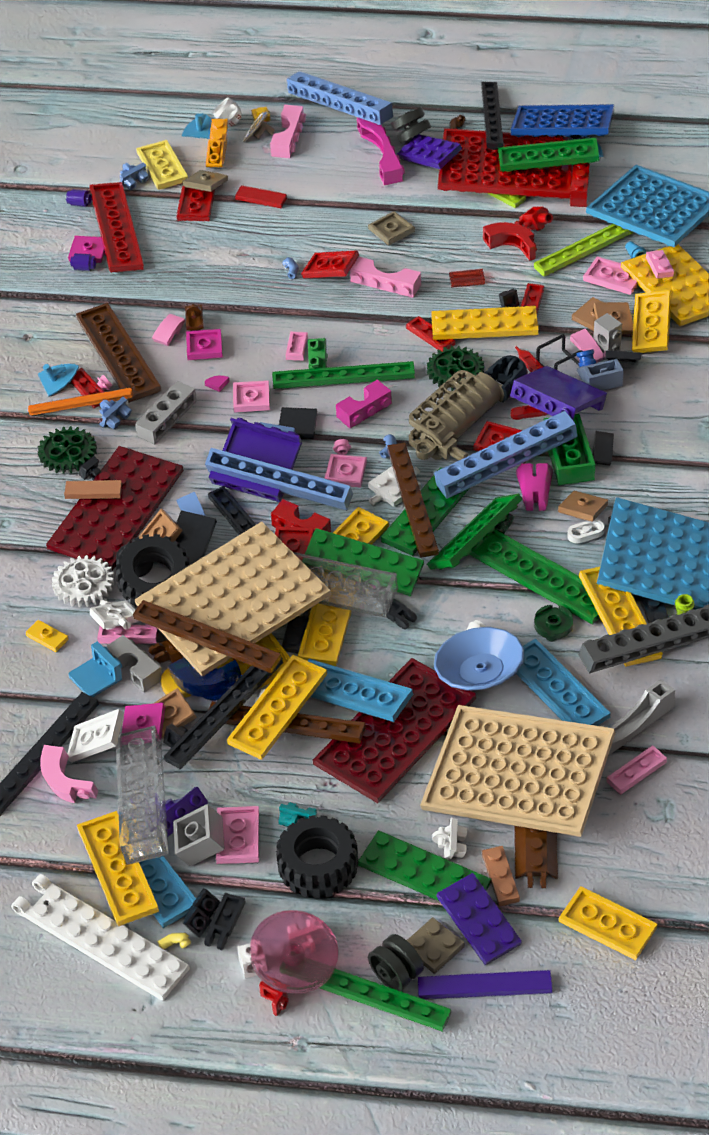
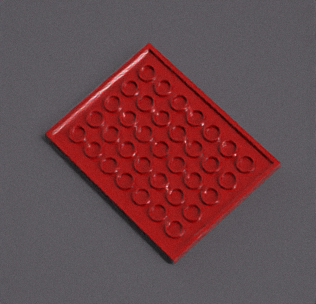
M444 128L443 140L459 143L462 150L443 168L439 169L437 190L570 199L571 164L558 167L549 166L500 172L499 151L487 149L485 131ZM502 132L503 147L565 141L562 136L549 137L548 135L533 137L525 135L523 137H516L511 135V133Z

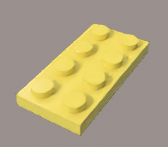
M167 140L137 148V154L142 163H145L146 170L158 190L182 184L183 180L188 178Z

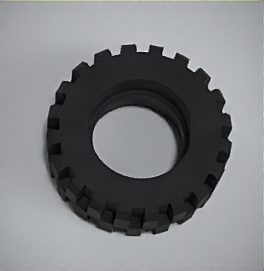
M146 534L141 539L139 537L132 539V544L128 542L124 546V550L120 551L116 563V582H118V589L122 592V596L126 600L130 599V604L137 606L135 603L136 598L164 582L149 583L141 580L135 574V570L141 564L146 562L164 564L171 571V575L167 579L190 566L184 548H180V544L177 541L171 542L170 537L165 536L162 538L160 534H154V536Z
M312 815L308 819H298L296 824L291 823L287 827V831L284 830L281 833L280 839L277 841L276 856L280 878L283 879L286 887H290L291 891L296 894L300 892L301 896H313V898H320V896L324 895L330 897L334 892L339 893L343 891V886L348 887L357 874L358 849L355 835L351 830H348L346 824L343 822L340 824L339 820L333 817L328 819L324 815L320 817ZM313 849H325L335 854L330 861L323 864H308L299 859L304 853Z

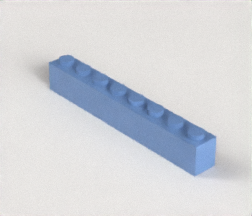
M215 448L210 449L205 462L209 472L214 471L280 489L282 493L346 511L353 496L349 485Z

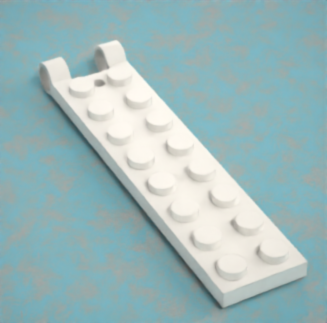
M39 874L32 882L33 887L38 892L44 894L36 904L31 906L25 898L19 896L11 905L18 915L27 918L162 1001L190 970L189 964L125 926H118L115 920L54 885L42 874Z

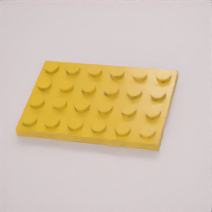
M679 244L675 247L667 246L658 249L664 251L674 270L673 277L657 279L646 259V254L621 262V268L633 280L636 279L637 284L646 293L670 290V317L679 326L709 316V273Z

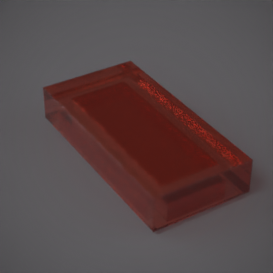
M483 269L449 272L451 288L485 284Z

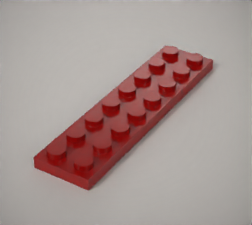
M122 182L90 184V194L110 272L143 270L144 264Z

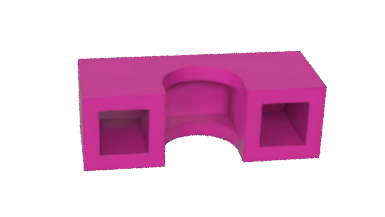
M376 380L364 387L363 401H356L349 396L337 403L336 417L347 427L352 428L392 404L391 390L379 380Z

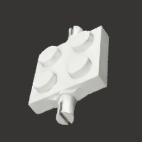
M390 467L368 482V488L376 494L369 499V503L372 506L380 500L389 503L393 507L403 501L393 467ZM414 467L415 475L420 474V470Z
M104 598V600H100V606L90 608V615L103 629L111 630L116 626H122L127 630L135 622H139L133 617L135 609L126 600L108 602Z

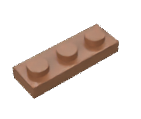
M503 846L482 850V857L489 878H491L498 906L520 902V896Z

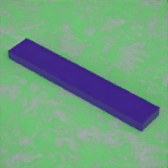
M551 970L418 976V993L421 999L552 993Z

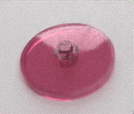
M297 910L281 911L264 919L255 929L250 943V961L258 977L271 988L284 993L302 994L316 990L332 976L338 960V944L331 929L318 917Z

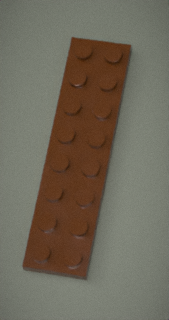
M108 303L76 313L78 322L120 389L132 388L133 398L127 399L128 403L161 392L160 384Z

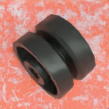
M422 107L414 111L410 110L390 123L394 131L404 127L405 130L397 135L400 143L432 127L429 120L426 119L418 123L417 120L425 115Z
M391 934L383 941L382 946H377L368 955V962L376 976L384 985L398 991H402L409 984L410 979H415L424 970L423 961L415 948L406 939L397 934Z

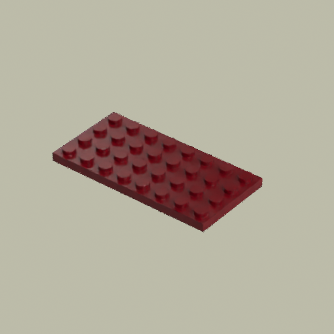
M118 446L101 469V473L93 481L121 480V498L79 499L46 543L47 549L75 559L78 556L81 559H84L86 555H88V559L95 556L96 561L101 558L103 563L107 562L108 567H111L113 571L117 563L116 555L118 550L128 542L132 543V539L139 535L183 473V466Z
M411 658L388 681L413 690V696L396 720L392 722L358 712L351 721L364 722L366 725L361 743L332 739L313 759L314 766L377 804L448 730L458 705L470 706L476 700V693L470 690L451 687L439 679L435 670L414 658Z

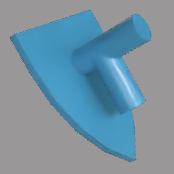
M196 114L195 119L185 127L182 136L210 139L212 119L207 114Z
M45 364L43 366L44 371L38 373V376L49 397L62 390L71 382L78 371L79 365L60 364L50 367L49 364Z

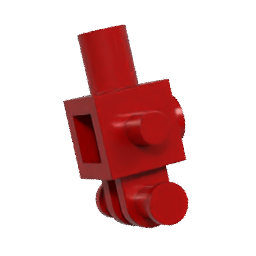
M544 206L532 207L514 223L522 225L529 230L539 231L545 228L547 223L552 222L553 216Z

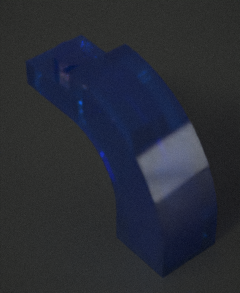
M185 657L168 665L171 676L177 686L184 692L198 697L221 695L227 691V684L235 682L242 676L236 660L214 671H210L204 676H201Z

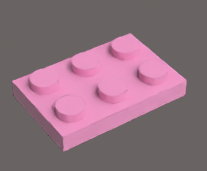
M598 256L583 277V281L629 295L633 293L638 285L637 280H633L621 268V263Z
M259 806L217 808V812L222 816L225 850L216 854V863L259 862Z

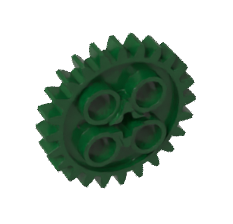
M460 345L456 349L453 346L450 349L444 347V351L437 350V354L433 353L432 358H429V362H427L429 380L433 379V384L438 383V387L460 370L468 371L475 376L479 372L484 373L482 356H479L478 352L473 353V349L467 351L466 346L463 349H460Z
M70 426L68 430L65 427H62L61 431L56 428V433L49 432V437L43 436L44 440L39 441L40 445L37 451L40 463H43L44 468L48 467L49 471L55 469V473L62 470V473L65 474L66 470H69L70 473L73 472V469L79 471L81 465L97 454V445L94 436L91 437L90 432L86 433L85 429L80 431L79 427L72 430V426Z

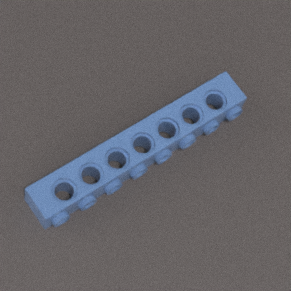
M300 71L287 78V88L290 94L379 125L393 118L391 102Z
M563 411L434 472L436 485L446 499L576 438V424Z

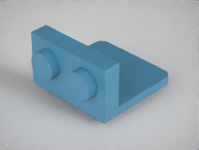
M98 641L91 645L93 658L69 672V678L84 693L92 697L122 680V664L120 660L114 658L106 646L103 647Z

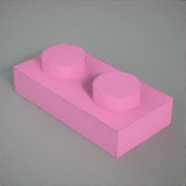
M663 250L646 253V259L657 279L673 277L674 270Z

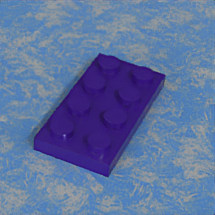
M418 134L407 145L403 146L397 155L401 160L441 169L462 150V147L459 143Z
M474 873L437 893L436 897L485 966L521 945L522 940Z

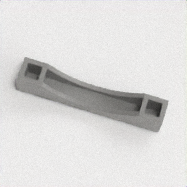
M661 679L649 687L627 715L609 727L614 728L616 733L609 755L674 708L675 689Z

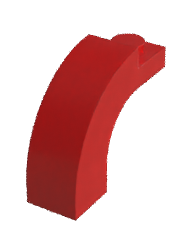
M499 222L483 226V240L490 249L511 245L519 248L529 261L536 259L537 245L534 242V233L528 228L510 222Z

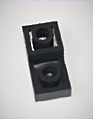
M595 431L593 458L596 464L611 465L614 433Z
M203 888L190 907L183 925L200 938L211 923L210 917L218 908L220 901L211 892Z

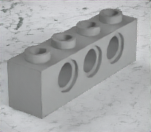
M177 381L136 422L137 437L155 445L197 402L195 388Z

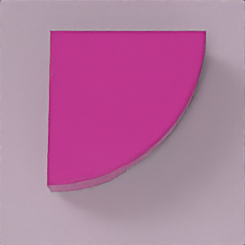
M218 375L210 377L204 382L205 386L220 392L230 380L228 376Z

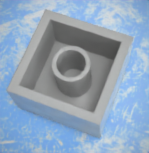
M208 804L173 821L175 855L187 865L192 866L225 850L222 816Z

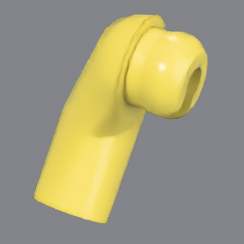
M171 933L157 941L159 947L163 950L178 942L181 948L191 944L188 938L189 935L186 933Z

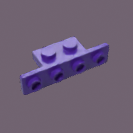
M194 787L181 799L167 800L161 805L162 809L159 812L155 811L146 818L148 821L142 825L144 829L136 835V839L147 853L151 852L153 846L157 847L174 832L173 821L208 804V800L198 787Z

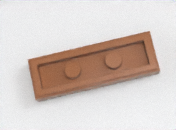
M66 481L64 496L65 499L121 498L122 481Z

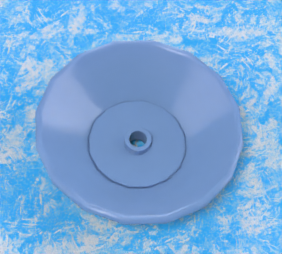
M494 627L471 628L455 634L441 645L435 654L434 669L439 679L451 687L463 690L488 689L504 683L516 674L524 660V648L518 637L507 630Z

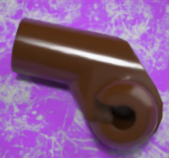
M459 115L451 119L449 129H457L463 126L466 117Z

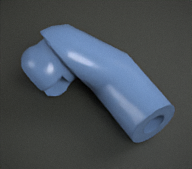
M287 257L283 260V266L286 265L285 268H289L288 278L294 279L299 266L293 258Z
M392 434L386 435L383 439L386 442V447L379 454L384 459L389 456L387 445L397 444L396 438Z

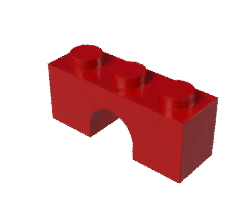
M590 163L573 165L570 207H587Z
M284 499L271 512V522L275 528L276 526L311 527L314 531L317 528L331 532V520L314 512L310 518L300 519L299 506Z

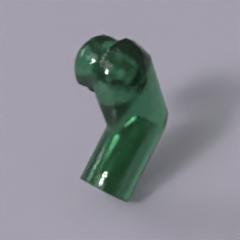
M510 513L506 515L507 518L501 522L500 526H495L497 531L505 534L514 520V516Z

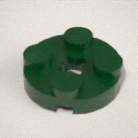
M546 605L536 612L534 628L546 640L554 642L567 636L573 630V615L563 606L557 608L553 607V605ZM551 620L553 622L558 621L556 624L550 623Z

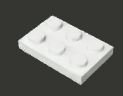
M118 709L74 726L67 753L69 756L68 760L72 763L116 747L124 713Z

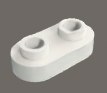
M595 519L593 522L585 521L572 525L568 528V540L572 543H582L599 538L604 534V524L600 520Z

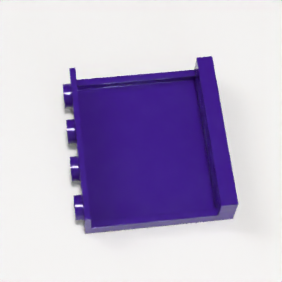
M544 366L515 379L510 397L551 416L565 411L572 420H574L576 413L586 408L592 407L598 411L602 410L607 396L606 392L549 366Z
M230 418L232 426L222 451L293 470L302 445L300 436L292 431L288 433L283 432L277 427L268 428L258 422H254V424L249 423L243 418ZM211 471L208 477L212 484L276 502H281L284 495L280 489Z

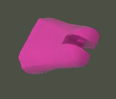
M548 463L536 464V476H533V464H520L516 469V475L526 511H533L534 503L538 504L539 511H545L548 505L553 475L552 467Z

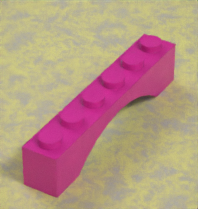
M357 117V129L361 137L374 143L383 153L382 159L379 162V176L383 184L389 185L402 182L403 174H405L404 166L400 165L399 156L395 154L394 146H391L390 137L386 136L385 127H382V124L379 125Z

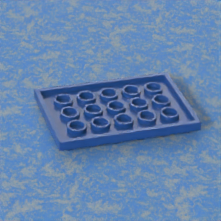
M614 104L519 105L511 127V135L516 137H523L525 135L533 137L548 135L549 137L564 135L566 137L573 135L605 136L609 134L614 114Z

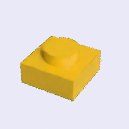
M267 107L251 109L254 122L261 112L268 111ZM270 114L264 119L265 122L270 121Z

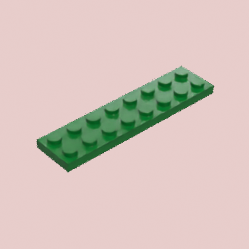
M496 529L483 537L484 540L471 549L470 556L556 605L567 608L572 614L593 625L600 618L578 575Z

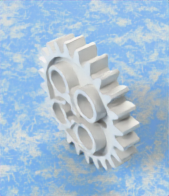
M88 555L84 559H81L80 556L77 557V560L70 558V563L64 561V567L58 566L59 571H54V577H52L54 594L58 596L59 601L63 600L64 604L70 602L71 607L75 603H78V607H81L84 603L88 607L89 602L96 605L97 599L101 600L103 599L102 596H109L108 591H112V586L114 585L112 568L108 567L107 562L103 563L101 558L96 561L95 556L91 559H88Z

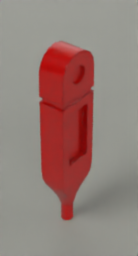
M518 346L515 347L519 358L526 364L530 372L543 367L529 351L521 350Z
M530 405L511 409V418L514 420L548 415Z

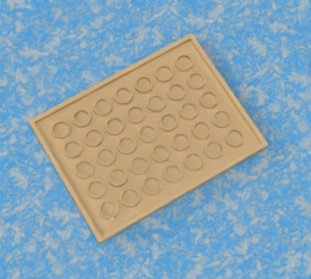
M260 522L135 599V603L139 606L142 600H145L249 642L256 643L329 597L331 591L263 522ZM159 629L201 676L206 675L231 659L229 656Z
M458 705L420 804L421 809L581 837L616 734L615 729Z

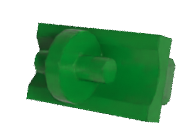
M326 338L308 339L309 369L327 368Z

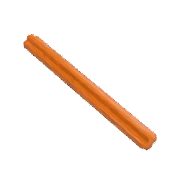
M125 388L28 406V412L30 416L96 405L100 404L103 400L109 402L111 400L118 401L122 397L130 399L133 398L132 388Z

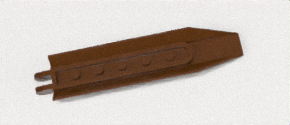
M514 825L515 879L526 874L528 888H533V877H541V888H546L547 874L558 879L557 833Z

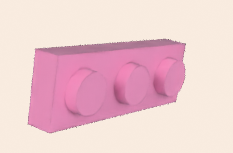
M131 625L127 630L122 626H116L111 630L103 629L99 626L97 639L100 644H110L124 635L129 640H133L135 644H156L159 630L151 625Z
M652 745L609 775L607 783L621 795L666 764L667 757Z

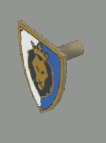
M270 111L260 113L247 132L244 142L254 132V136L258 139L265 130L271 135L275 132V129L264 121Z

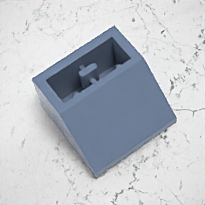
M618 359L577 368L582 382L602 391L623 386L624 370Z

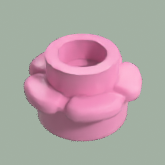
M104 375L97 378L99 380L97 384L103 391L106 389L110 391V388L113 386Z
M339 439L334 442L333 450L339 455H345L351 449V445L346 439Z

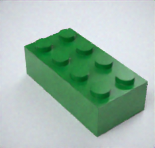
M580 413L575 414L573 420L576 424L577 437L548 451L558 485L595 480V462Z

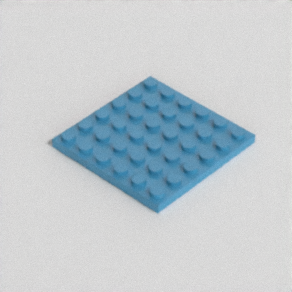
M635 165L586 207V213L608 223L618 225L623 229H628L652 240L662 242L667 246L675 247L709 216V192Z
M616 497L596 584L624 592H631V594L675 605V600L679 595L688 594L694 600L695 605L693 609L703 608L709 604V522Z

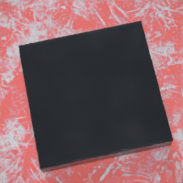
M605 350L603 359L608 361L618 359V361L638 362L641 359L642 353Z
M282 407L279 425L295 428V433L300 438H314L318 411L315 408Z

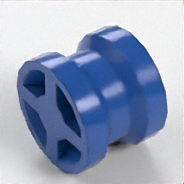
M594 349L576 353L580 360L578 363L579 367L597 363L593 357Z

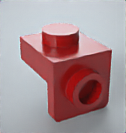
M263 978L259 983L260 996L272 1001L273 1014L278 1016L281 1010L286 1009L289 1002L287 988L281 986L275 980L270 981Z

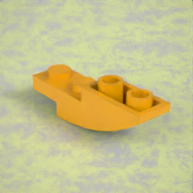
M212 119L206 167H222L224 164L228 141V119Z

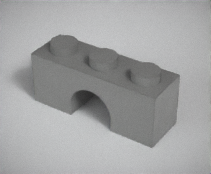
M122 635L106 646L110 654L120 660L122 664L121 669L133 665L130 668L131 680L143 692H146L161 681V665L157 661H153L146 651L140 650L133 640H129Z

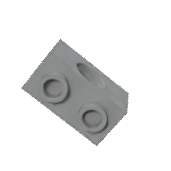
M606 313L594 321V340L603 353L605 350L620 351L622 323Z

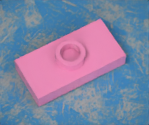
M290 332L286 360H304L308 332Z

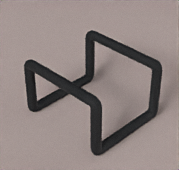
M561 334L537 347L536 360L540 363L541 348L561 338L562 351L567 357L556 362L554 369L558 370V365L569 359H572L579 366L578 363L580 361L575 356H577L576 353L583 351L579 350L570 354L565 349L566 336Z

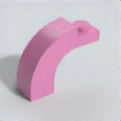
M44 745L40 765L43 777L51 790L61 799L75 803L77 796L82 799L96 798L98 789L94 782L70 779L65 776V768L69 758L63 747Z

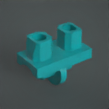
M291 802L287 805L281 804L279 807L280 816L278 824L288 827L291 823L296 824L298 819H308L312 815L317 817V810L311 807L306 810L301 809L297 804Z

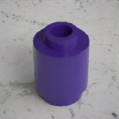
M72 189L66 194V202L71 206L87 207L92 201L88 190Z
M75 253L71 257L70 265L74 270L91 271V269L96 268V257L91 254Z

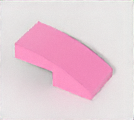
M169 314L152 336L153 341L169 346L174 335L179 334L186 320Z
M586 329L570 335V341L579 350L587 351L594 349L593 357L596 359V362L604 360L603 352Z

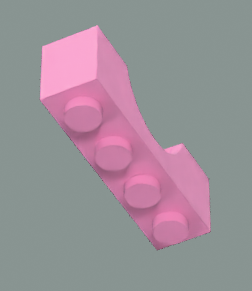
M284 105L281 120L282 127L286 130L273 135L270 143L271 157L290 158L292 152H295V143L299 141V132H302L303 128L302 123L306 121V113L303 112V106Z
M358 257L350 269V280L353 283L414 298L421 286V272L404 268L396 273H384L375 268L374 260Z

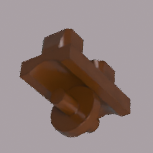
M195 304L185 306L186 331L204 329L202 304L198 306Z

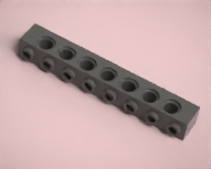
M709 604L700 609H691L683 614H674L663 620L657 619L646 625L641 624L629 630L624 629L612 635L607 634L595 640H587L582 644L578 655L590 674L709 638Z

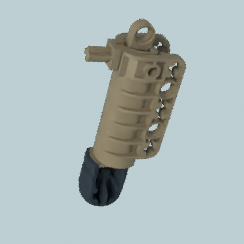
M507 355L497 360L484 373L479 372L475 376L468 371L460 370L450 377L409 414V424L414 427L409 434V445L416 449L417 458L421 460L429 458L435 460L444 458L448 460L452 456L457 460L468 457V453L457 447V439L498 401L504 403L510 398L514 380L528 374L526 364L516 356ZM449 387H453V388H455L456 390H454V391H449V390H447V389H448ZM429 407V408H432L433 410H432V411H425L424 409Z

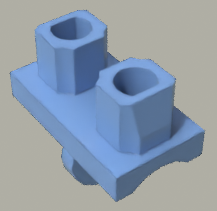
M144 162L137 166L134 164L130 166L128 163L122 165L123 170L120 171V182H122L123 187L125 186L132 190L137 185L135 180L138 179L141 183L148 181L149 175L145 171L146 165Z
M122 397L116 403L113 400L110 402L103 400L100 403L101 410H99L103 421L99 425L103 428L108 425L110 428L116 429L121 422L116 417L117 415L127 419L132 411L126 405L127 399Z

